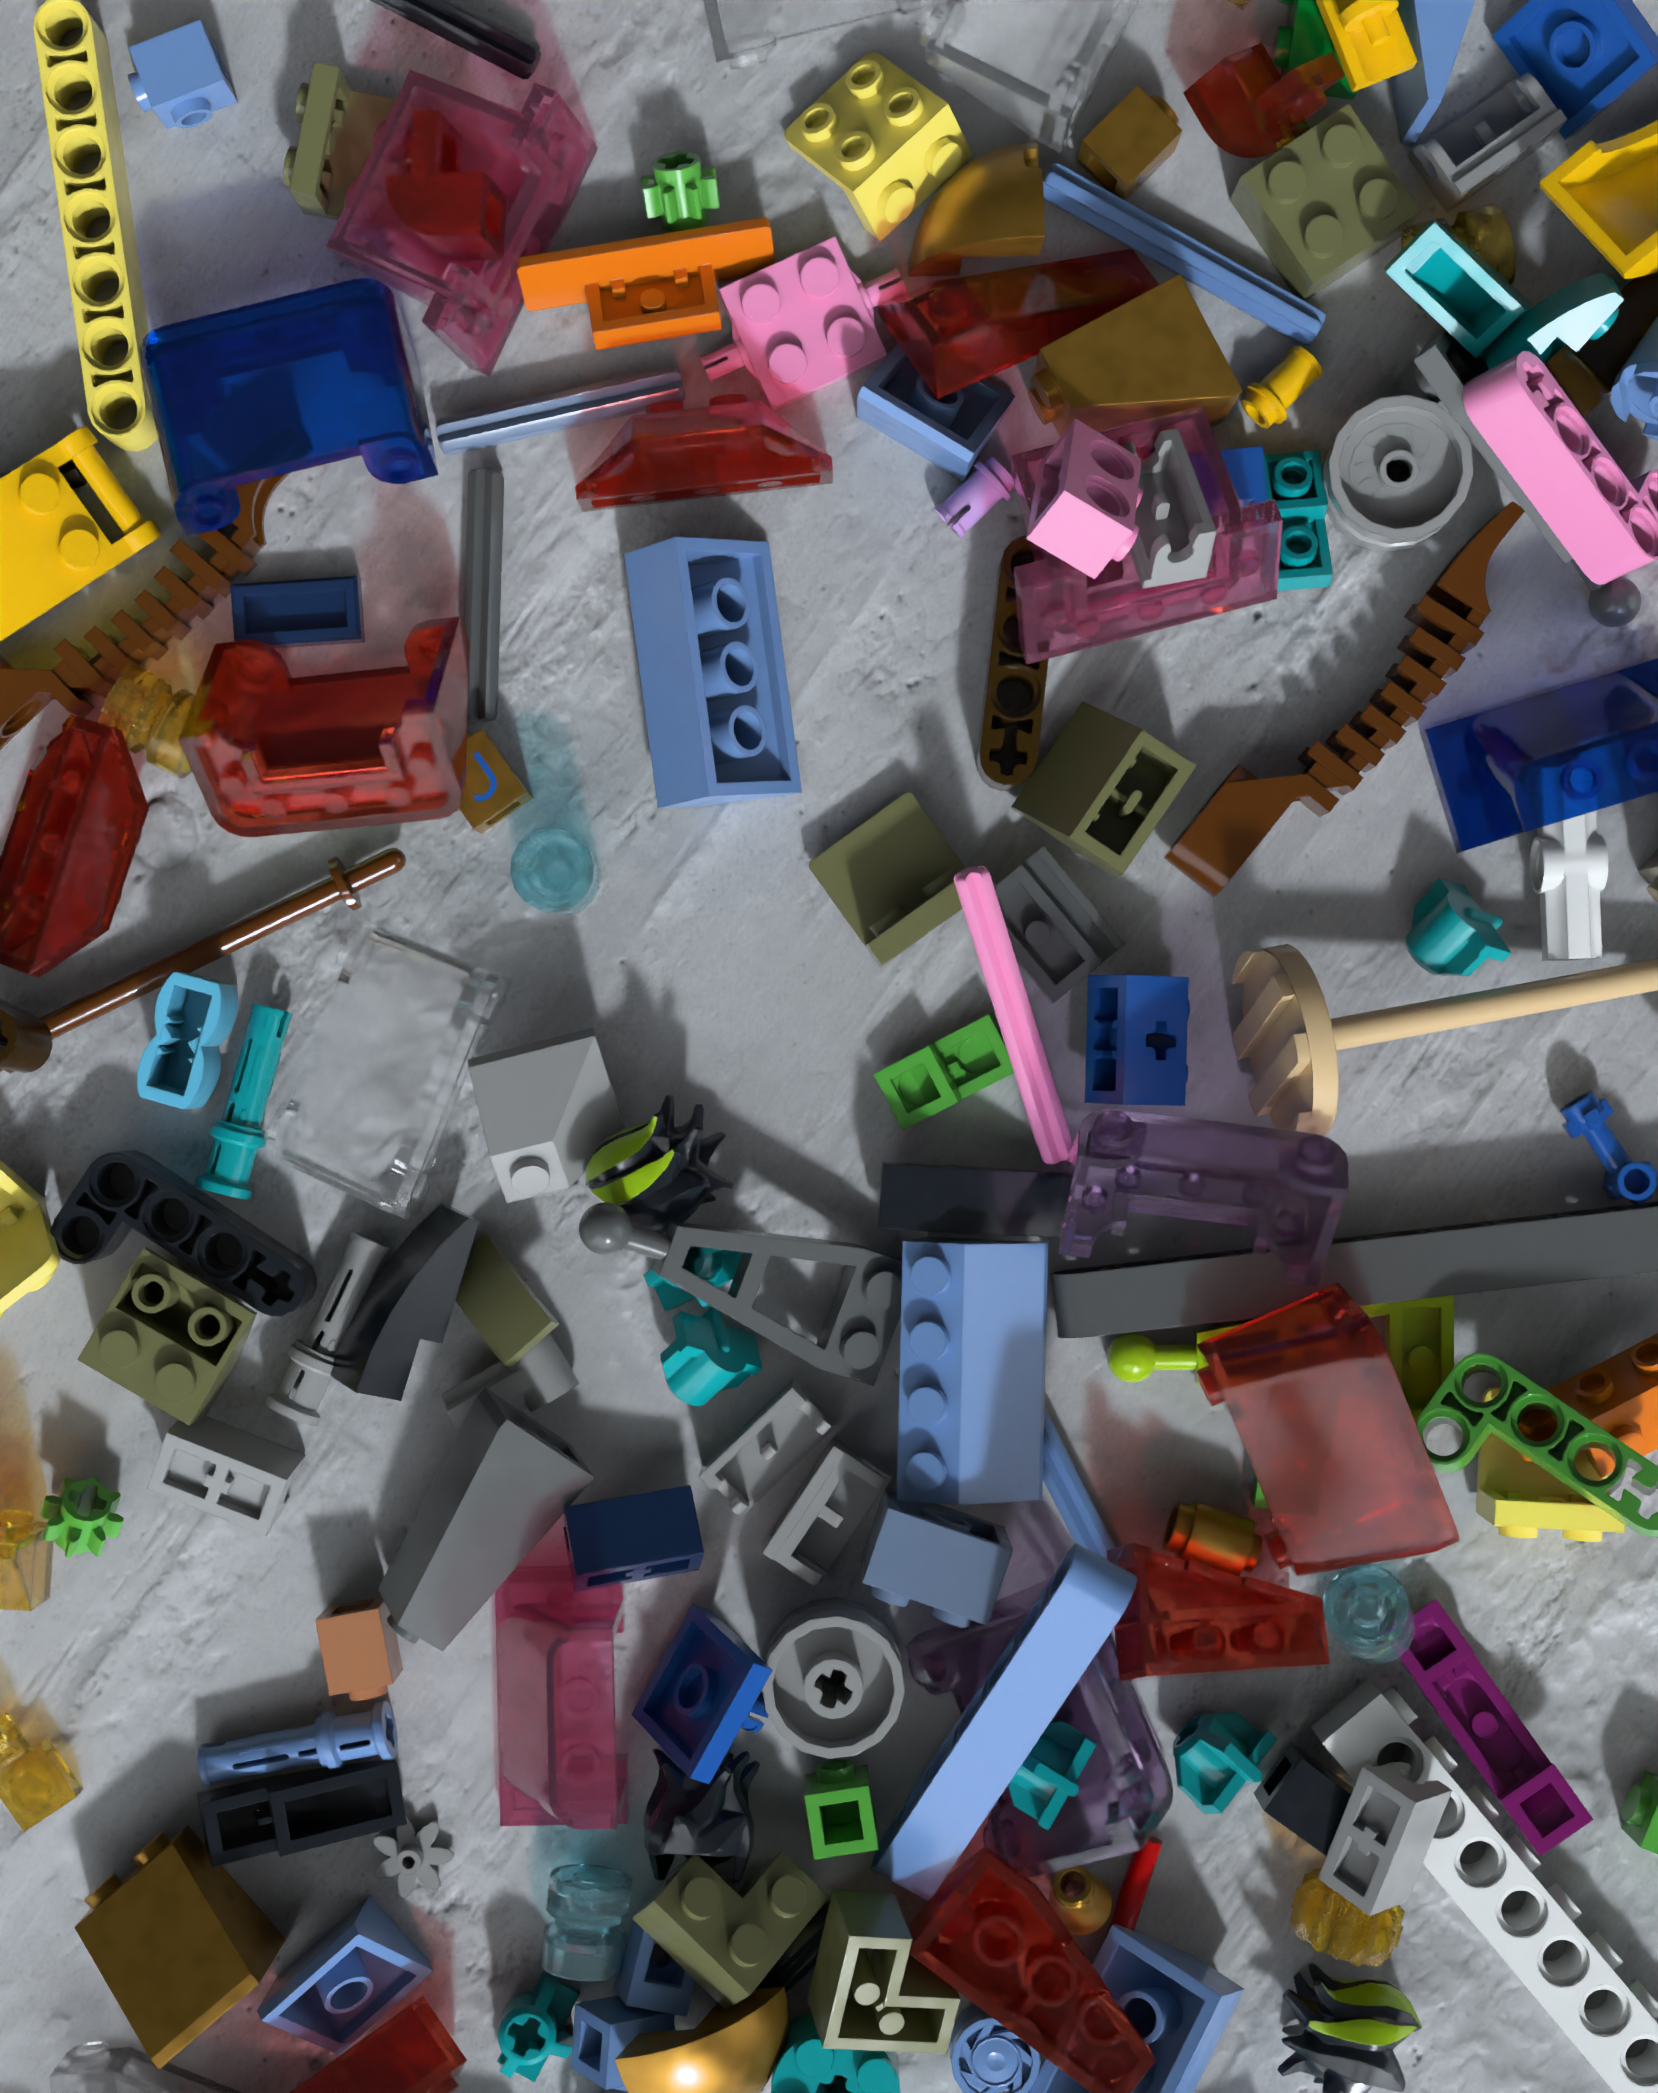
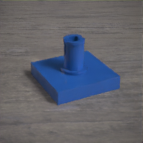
M1529 0L1492 36L1518 75L1521 77L1526 72L1530 73L1542 86L1558 110H1562L1567 121L1560 128L1559 133L1564 140L1581 131L1658 63V36L1632 0Z
M692 1604L631 1715L689 1778L710 1784L740 1728L742 1727V1729L752 1733L758 1732L763 1727L764 1723L758 1718L749 1716L750 1712L768 1718L765 1710L764 1695L761 1690L773 1670L711 1610Z

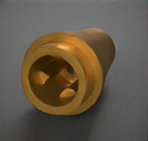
M1069 1864L1060 1868L1056 1873L1049 1894L1048 1906L1052 1919L1062 1930L1074 1935H1087L1097 1931L1105 1924L1111 1912L1112 1898L1109 1888L1099 1876L1080 1865ZM1078 1887H1085V1890L1079 1896H1067L1068 1892L1075 1891Z

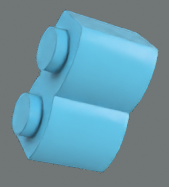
M174 972L170 975L161 988L156 1001L154 1020L157 1035L149 1042L139 1062L137 1072L139 1097L180 1109L202 1108L209 1101L218 1085L221 1074L219 1046L230 1034L238 1013L236 985L192 973Z

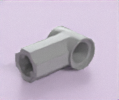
M549 1333L513 1367L506 1366L501 1361H498L444 1392L441 1397L450 1419L457 1431H459L476 1397L485 1387L520 1411L528 1408L532 1412L577 1386L579 1381L552 1334Z

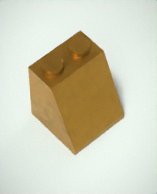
M1181 274L1041 348L1030 381L1033 388L1027 392L1039 420L1044 425L1052 422L1061 437L1075 418L1100 434L1214 427L1225 420L1243 390Z
M188 1825L172 1839H169L162 1831L132 1858L139 1867L123 1881L113 1873L84 1899L91 1909L74 1927L150 2060L158 2069L162 2068L261 1982L286 1941L284 1936L223 1865L212 1867L207 1856L205 1844Z

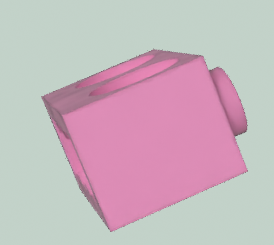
M1075 418L1038 466L1027 539L1093 579L1099 575L1111 559L1117 562L1121 561L1133 546L1139 532V526L1134 523L1136 509L1143 495V490L1138 487L1141 458Z

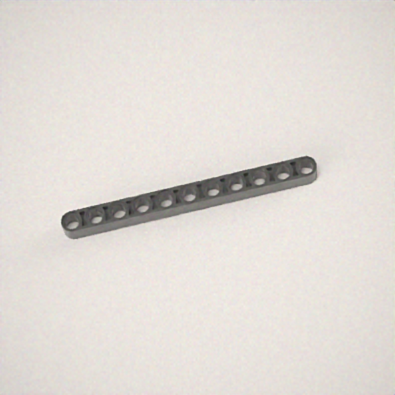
M1658 1201L1643 1203L1642 1205L1630 1204L1057 1271L1051 1273L1058 1337L1068 1339L1658 1272Z

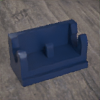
M691 1485L564 1507L565 1527H563L574 1593L692 1572L700 1568L704 1549Z

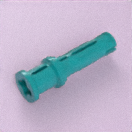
M252 1003L248 1027L240 1049L227 1104L225 1105L222 1119H216L215 1124L210 1126L209 1134L214 1137L205 1173L204 1175L197 1176L194 1186L230 1197L251 1200L254 1190L248 1184L257 1151L260 1148H265L267 1143L266 1131L262 1130L261 1127L281 1057L285 1035H287L293 1013Z

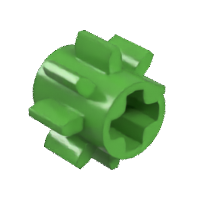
M678 151L661 155L652 162L654 175L641 177L646 217L649 219L660 216L662 228L666 231L675 232L701 228L709 222L707 209L721 207L715 167L707 166L701 168L700 156L694 152Z
M97 1476L75 1482L68 1477L63 1478L58 1494L59 1497L54 1495H47L45 1497L40 1515L49 1521L46 1524L43 1540L44 1542L54 1540L65 1551V1557L71 1558L73 1554H83L89 1551L95 1556H99L102 1553L106 1537L118 1538L124 1518L114 1512H116L121 1494L119 1492L110 1493L99 1482Z

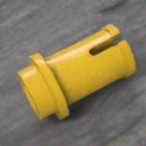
M1293 346L1288 351V354L1260 383L1252 382L1246 387L1245 392L1247 396L1241 401L1243 410L1256 424L1266 429L1273 423H1283L1287 419L1286 410L1315 380H1318L1323 375L1321 365L1306 349L1301 346Z

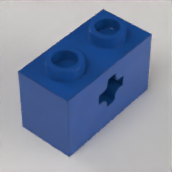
M1131 974L1088 975L1085 1103L1185 1106L1186 1083L1188 1080L1186 1059L1187 1022L1190 1015L1188 999L1189 977Z

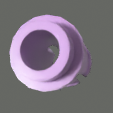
M992 456L984 464L976 461L973 464L975 472L947 499L934 508L943 521L946 520L948 522L966 505V509L948 525L961 539L1001 499L1006 503L1010 501L1012 497L1009 492L1017 485L1006 469Z

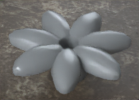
M406 1816L407 1825L396 1827L398 1839L385 1835H378L373 1838L374 1846L380 1852L390 1856L375 1868L373 1875L375 1878L383 1879L399 1873L397 1885L398 1893L402 1898L410 1895L416 1878L432 1890H438L441 1886L438 1873L432 1865H440L451 1861L454 1857V1852L448 1848L431 1846L440 1829L437 1821L430 1822L416 1835L411 1821ZM407 1856L412 1857L414 1861L408 1860Z

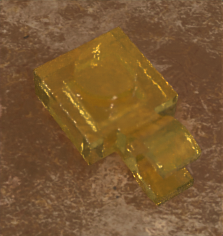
M8 1712L0 1716V1766L2 1767L0 1769V1799L22 1830L26 1832L75 1799L83 1788L48 1738L31 1748L13 1717Z

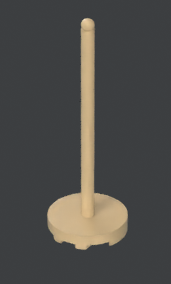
M1284 944L1245 951L1238 958L1232 976V985L1243 983V1020L1234 1031L1233 1039L1237 1059L1249 1058L1256 1085L1248 1094L1250 1104L1256 1116L1269 1115L1274 1126L1281 1133L1280 1137L1276 1140L1279 1144L1325 1136L1332 1128L1338 1106V1050L1658 991V958L1330 1019L1318 980L1310 964L1297 948Z

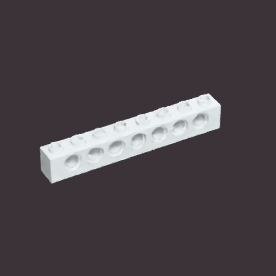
M1369 1678L1310 1726L1317 1737L1355 1783L1362 1766L1370 1764L1374 1768L1379 1767L1377 1759L1382 1748L1390 1743L1399 1742L1405 1744V1753L1399 1762L1407 1763L1411 1766L1406 1778L1407 1780L1416 1784L1438 1780L1452 1789L1446 1808L1423 1861L1425 1867L1615 2093H1658V2023L1655 2021L1658 2017V2003L1638 1979L1629 1987L1624 1984L1614 1972L1623 1961L1597 1930L1588 1938L1583 1935L1573 1923L1582 1912L1556 1882L1547 1889L1542 1886L1532 1874L1541 1863L1515 1833L1506 1841L1491 1825V1822L1499 1817L1500 1814L1480 1790L1473 1784L1464 1792L1449 1775L1459 1765L1434 1736H1431L1423 1743L1408 1725L1418 1716L1397 1691L1391 1687L1382 1694ZM1475 1841L1486 1842V1850L1480 1860L1472 1864L1460 1863L1461 1853L1468 1844ZM1527 1891L1525 1903L1521 1908L1509 1913L1501 1911L1502 1903L1510 1893ZM1567 1940V1948L1561 1957L1553 1961L1543 1960L1544 1951L1552 1942ZM1601 1989L1608 1990L1607 1998L1601 2006L1595 2009H1584L1586 1999L1591 1993ZM1639 2039H1648L1647 2048L1642 2054L1634 2058H1626L1627 2049L1633 2042Z

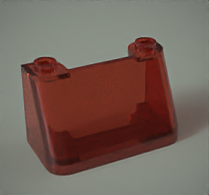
M461 617L432 619L416 624L409 631L404 645L408 666L297 678L291 677L285 660L270 645L251 640L216 643L178 740L210 813L217 824L227 832L240 837H262L436 820L449 817L456 812L461 804L466 787L470 647Z
M1339 1282L1197 1344L1205 1367L1195 1371L1201 1388L1211 1407L1222 1403L1232 1418L1271 1512L1270 1522L1273 1531L1263 1536L1279 1570L1290 1566L1295 1576L1301 1577L1434 1553L1460 1541L1456 1525L1385 1345L1369 1316Z

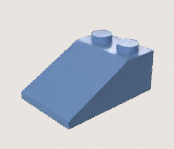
M1398 0L1397 11L1417 58V63L1413 69L1391 77L1401 144L1413 147L1441 104L1475 0Z

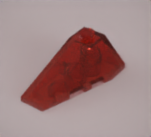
M1132 249L933 281L878 305V315L934 396L940 399L1038 355L1040 349L1157 287L1159 284Z

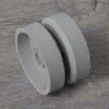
M1411 395L1380 398L1356 411L1334 438L1333 443L1327 450L1322 466L1324 489L1326 490L1328 500L1327 514L1334 527L1354 544L1380 552L1411 549L1433 537L1466 500L1474 474L1471 444L1460 423L1456 422L1450 413L1436 402ZM1388 465L1398 466L1397 476H1406L1407 480L1400 483L1392 481L1386 472Z
M839 1597L810 1601L784 1618L771 1635L764 1661L773 1670L763 1687L765 1710L779 1735L801 1752L827 1759L856 1756L881 1742L898 1720L905 1694L900 1647L887 1622L865 1604ZM834 1669L844 1672V1677L837 1682L827 1681L822 1676L823 1673L830 1678Z

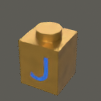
M1136 85L1082 140L1077 162L1103 188L1127 200L1175 152L1183 130L1178 126L1179 120L1176 113L1165 100L1157 95L1149 97Z
M468 729L455 734L438 747L437 752L441 758L429 765L472 828L481 834L533 799L493 739L483 729L474 735Z

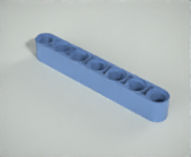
M1077 1543L1070 1548L887 1828L878 1845L879 1850H876L871 1863L872 1871L926 1900L932 1898L1120 1620L1135 1590L1137 1583L1136 1575Z

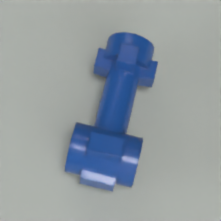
M1592 1090L1580 1095L1561 1108L1560 1112L1566 1120L1562 1126L1570 1138H1576L1583 1134L1607 1169L1604 1174V1186L1602 1188L1611 1200L1627 1199L1633 1204L1642 1205L1653 1197L1652 1193L1656 1187L1657 1173L1650 1162H1632L1605 1121L1614 1112L1605 1098L1599 1100Z

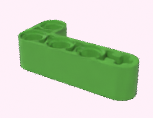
M1474 1353L1460 1360L1417 1418L1413 1427V1442L1420 1459L1430 1469L1439 1473H1453L1463 1469L1473 1459L1490 1433H1492L1634 1532L1645 1537L1658 1538V1512L1652 1514L1649 1519L1642 1517L1639 1514L1641 1501L1625 1488L1620 1501L1609 1496L1621 1486L1628 1467L1637 1472L1632 1477L1631 1486L1644 1495H1652L1658 1489V1466L1495 1356L1488 1353ZM1478 1372H1488L1500 1381L1501 1389L1493 1400L1476 1402L1464 1394L1466 1380ZM1543 1410L1550 1413L1556 1419L1558 1427L1549 1439L1533 1441L1526 1438L1520 1432L1519 1423L1521 1418L1527 1412ZM1441 1424L1452 1425L1463 1434V1442L1460 1448L1455 1453L1447 1456L1432 1453L1426 1447L1428 1433L1434 1427ZM1599 1448L1606 1451L1612 1457L1615 1468L1605 1479L1600 1481L1589 1480L1577 1471L1575 1466L1577 1456L1584 1450Z

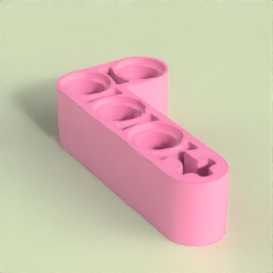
M1522 351L1464 385L1462 392L1463 404L1470 420L1583 573L1592 582L1598 585L1606 584L1658 560V470H1651L1629 481L1550 371L1535 354L1529 351Z

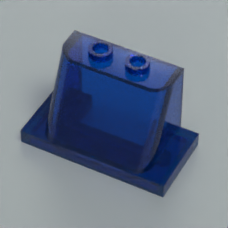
M1658 658L1420 732L1456 853L1658 792Z

